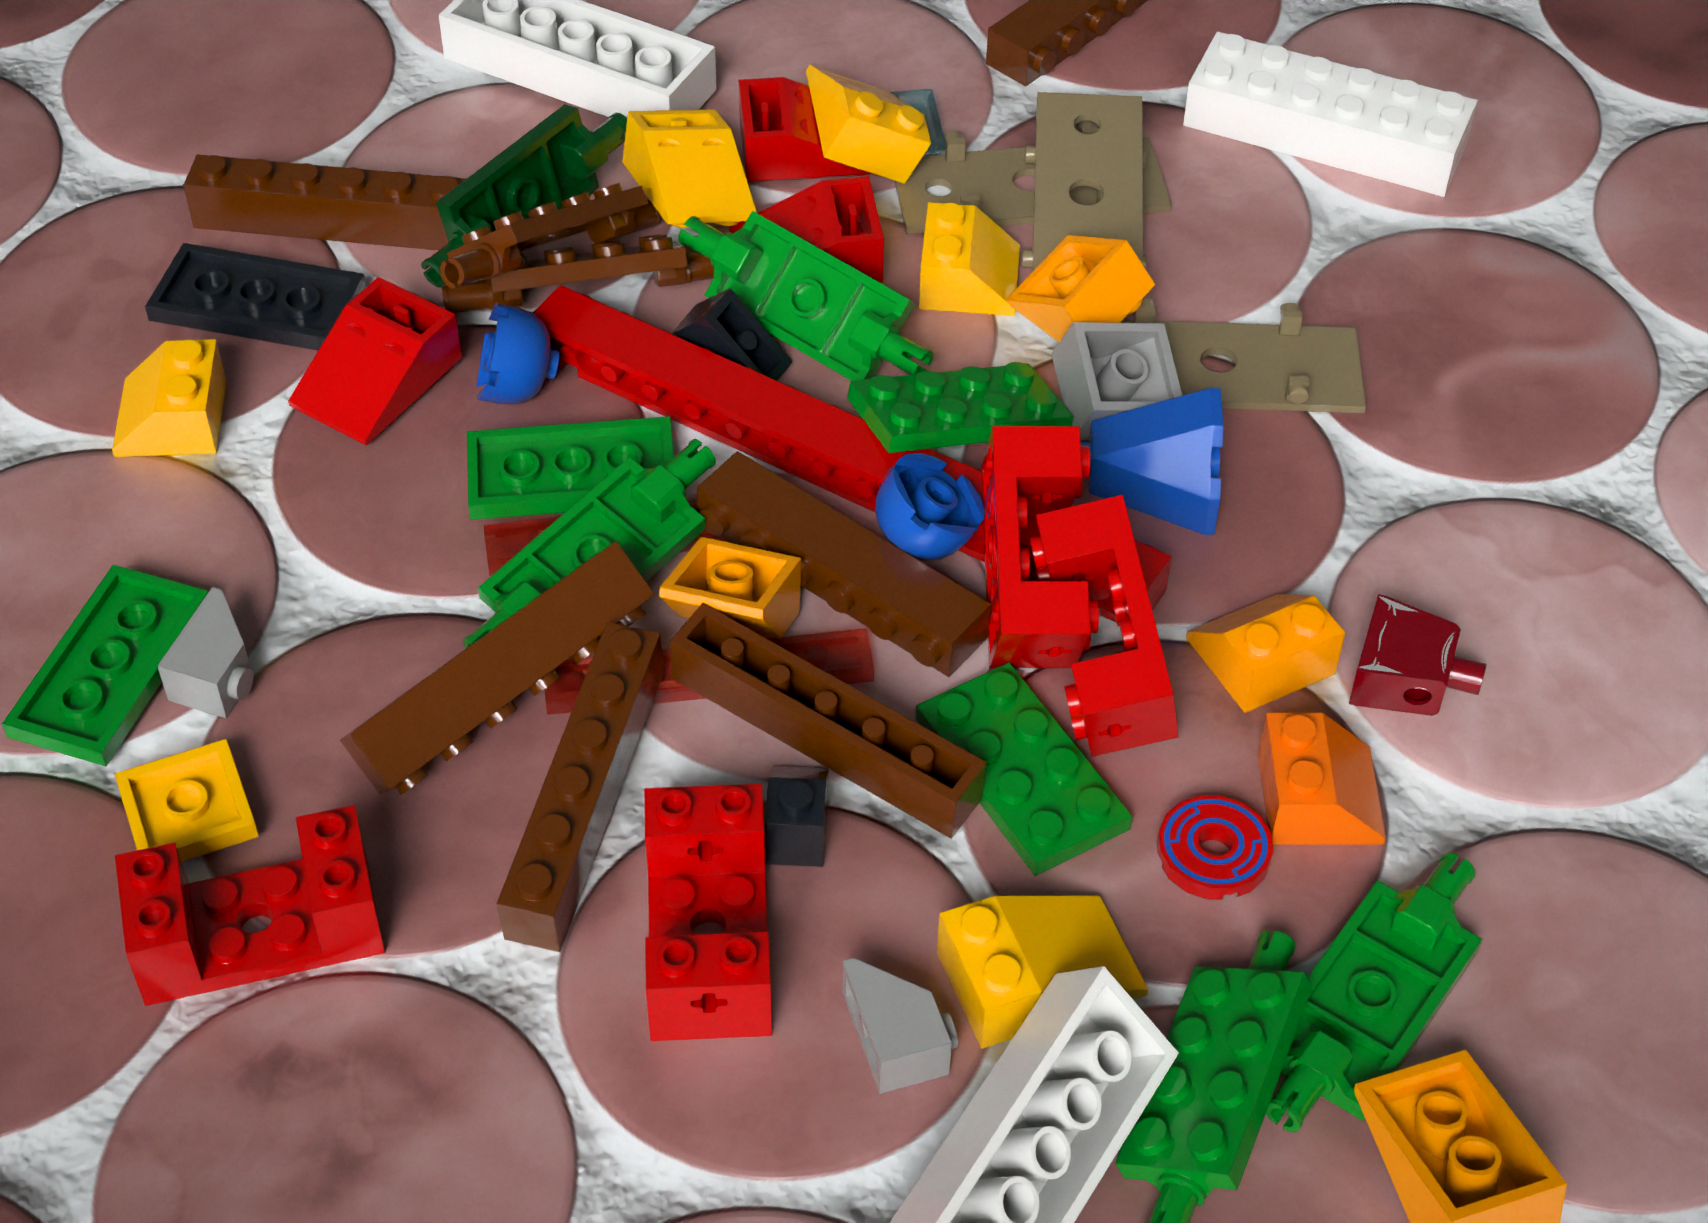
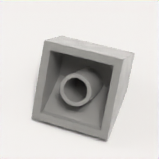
M1073 322L1052 352L1062 402L1074 416L1072 426H1080V441L1090 440L1091 422L1093 420L1183 396L1165 324Z

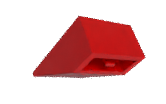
M785 77L738 80L740 130L747 182L873 174L824 158L809 86Z
M869 176L822 180L757 213L872 279L883 282L884 237ZM741 221L737 225L729 227V232L735 233L743 228L746 221Z
M377 277L346 304L289 398V406L367 446L462 358L456 314Z

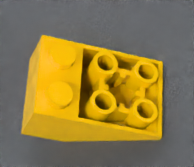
M715 109L628 111L622 163L638 185H642L644 193L667 224L680 228H689L684 225L690 217L696 216L704 223L715 222L723 226H734L741 221H747L752 211L756 212L731 128Z

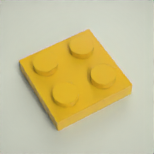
M227 739L114 773L137 850L176 843L181 861L183 862L259 837Z

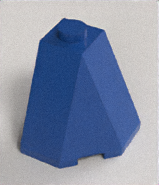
M1221 388L1201 390L1091 422L1089 442L1080 441L1081 446H1089L1090 474L1088 478L1090 494L1104 499L1123 495L1125 505L1128 508L1203 535H1214L1221 493V478H1218L1220 447H1223Z

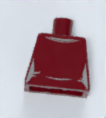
M1378 594L1349 704L1433 716L1439 713L1446 687L1479 695L1487 664L1455 656L1461 631L1456 623Z

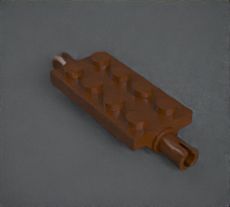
M620 183L594 192L595 199L593 200L590 199L588 192L566 199L561 202L562 209L559 210L555 202L539 206L527 212L529 215L528 219H524L522 212L513 213L493 222L496 231L492 232L490 226L462 236L465 245L447 253L448 259L444 260L440 265L441 278L449 288H457L469 283L490 279L520 267L522 260L520 251L586 231L594 243L611 241L656 225L660 221V213L652 202L646 198L642 185L623 191Z
M667 234L640 237V246L624 248V244L620 243V241H606L591 244V253L576 254L572 247L544 250L545 259L527 261L525 253H520L522 256L520 267L505 274L457 288H449L447 285L442 286L445 309L452 313L485 309L492 310L495 303L522 306L523 296L521 289L652 271L656 285L663 287L713 279L714 267L711 265L709 258L698 252L687 253L684 246L676 241L672 242V237H667Z

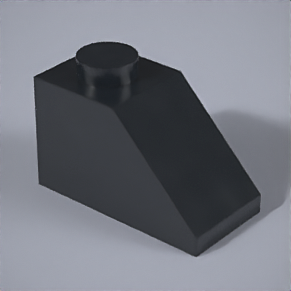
M731 288L696 304L672 332L674 336L699 347L709 349L717 355L744 367L752 368L756 372L776 381L792 363Z
M772 767L768 777L765 814L766 865L823 867L829 785L828 768Z

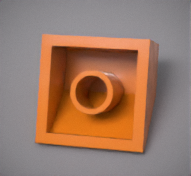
M1266 713L1258 749V761L1267 826L1271 831L1273 845H1384L1386 836L1370 747L1324 713Z

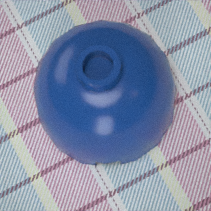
M495 303L489 320L497 321L496 332L485 333L479 361L477 387L485 386L477 395V400L496 404H518L529 401L539 393L545 378L554 380L558 368L559 351L551 349L550 332L544 322L535 314L519 307Z
M922 453L905 454L889 469L878 489L875 513L880 528L891 544L914 557L926 560L941 559L953 555L975 535L978 526L984 520L985 510L980 495L967 478L961 474L957 480H954L949 474L942 471L947 463L939 458Z

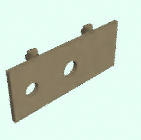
M1037 92L1036 145H1026L1025 163L1035 164L1033 249H1023V268H1032L1033 272L1067 235L1127 240L1146 269V254H1143V169L1146 162V150H1143L1141 96ZM1080 121H1092L1100 129L1092 134H1084L1077 131L1074 125ZM1079 186H1090L1099 190L1103 198L1096 204L1082 205L1073 201L1069 193Z
M1081 121L1078 123L1079 132L1084 134H1092L1100 129L1092 121ZM950 131L944 134L945 154L923 155L905 184L894 181L906 234L925 232L928 202L975 205L998 226L1033 224L1034 191L1020 189L1013 183L1015 179L1022 176L1035 177V164L1025 163L1026 147L965 152L966 143L964 137H962L959 131ZM1143 137V150H1146V162L1143 169V214L1171 212L1172 204L1150 138ZM938 185L947 187L951 192L945 196H934L928 193L927 189ZM1079 186L1069 193L1073 201L1082 205H1093L1103 198L1099 190L1090 186Z
M1143 298L1141 306L1135 311L1134 320H1122L1120 322L1165 324L1182 395L1209 388H1221L1222 409L1365 413L1366 401L1356 327L1301 326L1302 311H1300L1299 305L1296 303L1282 304L1280 306V325L1155 321L1156 306H1154V300ZM1208 355H1224L1234 362L1235 367L1228 372H1212L1202 365L1201 360Z

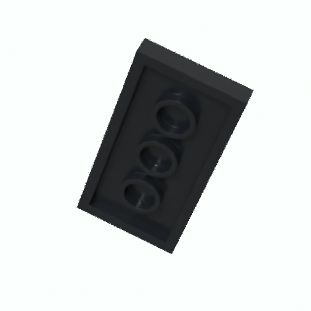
M183 243L145 305L149 321L319 350L346 304L366 288V283L362 273Z

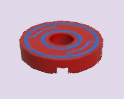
M1199 795L1179 802L1165 815L1157 838V853L1163 862L1162 869L1168 879L1186 893L1207 900H1223V895H1232L1237 892V897L1250 893L1265 879L1274 851L1271 831L1261 815L1245 803L1222 795ZM1209 840L1219 841L1229 851L1223 855H1212L1204 851L1200 844Z

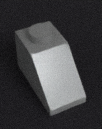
M212 587L159 663L158 669L168 701L227 719L237 702L245 699L249 694L254 674L250 668L244 642L223 591Z
M856 958L844 960L842 994L879 1094L949 1075L951 1050L958 1048L957 1033L948 1012L940 1014L932 992Z

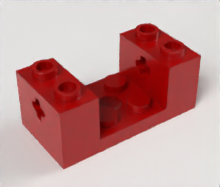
M992 426L981 466L982 502L985 510L983 527L986 601L991 603L988 629L989 669L998 668L1009 662L1014 668H1071V664L1079 661L1083 650L1090 649L1091 633L1098 632L1099 607L1097 600H1089L1088 581H1028L1030 574L1029 549L1020 548L1021 529H1026L1027 517H1036L1037 514L1071 507L1074 498H1081L1083 478H1089L1090 449L1089 446H1081L1080 426Z
M1123 495L1037 514L1036 519L1040 535L1029 538L1039 581H1088L1089 600L1111 598L1117 627H1120L1124 652L1071 664L1075 684L1064 686L1076 741L1087 738L1091 757L1179 738L1174 695Z
M762 784L644 788L649 904V937H645V968L650 1040L670 1041L772 1036ZM704 922H714L724 928L721 934L695 935L693 933L694 928Z
M355 805L296 817L302 859L192 883H188L176 843L115 855L125 952L145 1006L384 954L385 950L369 865ZM265 916L272 919L270 925L260 932L249 933L242 930L243 925L251 918Z

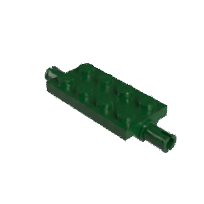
M564 104L439 199L436 205L446 232L448 244L430 258L421 262L422 269L426 270L423 272L426 279L436 287L441 288L445 285L441 278L440 265L444 260L448 259V252L465 245L462 236L490 226L492 232L496 231L493 222L513 213L522 212L524 219H528V211L551 202L556 203L558 210L562 209V201L586 192L590 195L597 190L599 183L595 171L608 161V154L625 142L624 132L626 131L627 117L615 112L596 129L589 131L582 124L578 108Z

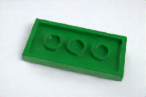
M1011 362L1006 366L987 368L970 366L962 370L946 372L921 371L916 375L896 377L878 375L871 379L850 381L847 399L888 453L986 443L989 440L992 426H1072L1074 418L1073 414L1030 364Z
M670 416L467 431L468 508L470 520L565 513L629 457L645 469L654 468L659 464L665 466L674 458Z
M112 565L3 721L2 726L7 738L107 767L162 683L158 669L159 663L209 591Z
M1010 662L916 705L915 719L921 726L987 762L982 799L979 803L1034 876L1131 830L1133 816Z

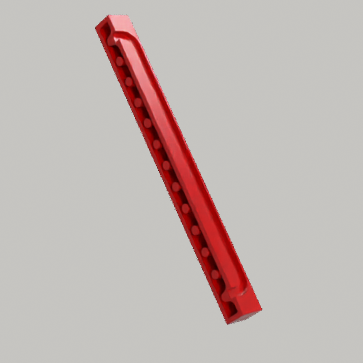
M560 285L533 312L544 322L550 332L551 349L559 351L558 368L563 369L567 364L577 368L579 378L660 415L670 416V419L868 510L875 512L878 489L889 469L903 455L913 453L933 456L947 463L942 471L949 474L954 480H957L962 474L971 482L982 500L981 471L974 469L972 466L956 461L931 449L888 453L862 418L850 414L835 405L807 395L792 386L762 375L752 368L744 367L717 355L709 349L699 347L674 336L666 330H661L638 320L628 313L620 312L593 300L587 295ZM1027 517L1026 529H1021L1020 548H1028L1030 555L1028 581H1039L1029 538L1040 535L1036 517ZM982 521L975 535L958 551L985 563L984 527ZM1135 540L1153 611L1167 590L1172 556L1159 551L1151 545ZM1111 598L1097 600L1098 606H1100L1099 615L1116 622Z

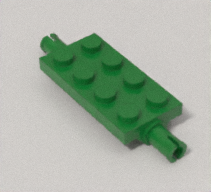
M754 211L749 215L743 228L735 233L728 232L724 234L704 223L696 216L690 217L684 225L699 233V236L695 237L681 229L678 237L680 244L688 246L709 258L711 265L714 267V278L704 296L710 298L731 288L768 333L850 381L871 379L883 360L910 375L927 371L911 361V358L915 357L930 365L933 359V352L899 334L915 306V303Z
M693 439L689 442L688 446L665 466L659 464L654 468L646 469L631 457L627 458L478 587L479 599L496 613L471 635L463 639L465 647L467 648L615 541H617L645 582H647L706 529L705 517L689 505L685 498V489L708 469L715 466L716 459L711 450L704 446L698 452L697 449L702 446V442Z
M1448 852L1441 857L1439 864L1424 885L1421 884L1415 886L1412 890L1398 892L1377 880L1307 977L1313 988L1281 1073L1288 1077L1271 1099L1266 1112L1267 1117L1277 1125L1287 1112L1289 1118L1283 1125V1129L1289 1132H1298L1303 1125L1304 1119L1320 1096L1362 1121L1365 1120L1354 1093L1355 1084L1399 1070L1479 951L1483 939L1462 928L1454 915L1455 902L1466 886L1472 882L1476 874L1473 865L1469 861L1463 859L1454 872L1451 868L1459 855Z
M1269 930L1260 932L1248 969L1195 966L1166 1037L1179 1054L1124 1141L1115 1162L1125 1179L1144 1180L1156 1186L1159 1196L1148 1223H1190L1195 1207L1203 1206L1205 1199L1214 1188L1238 1190L1313 988L1305 972L1286 971L1296 945L1293 939L1283 932L1274 931L1269 944L1268 940L1271 935Z

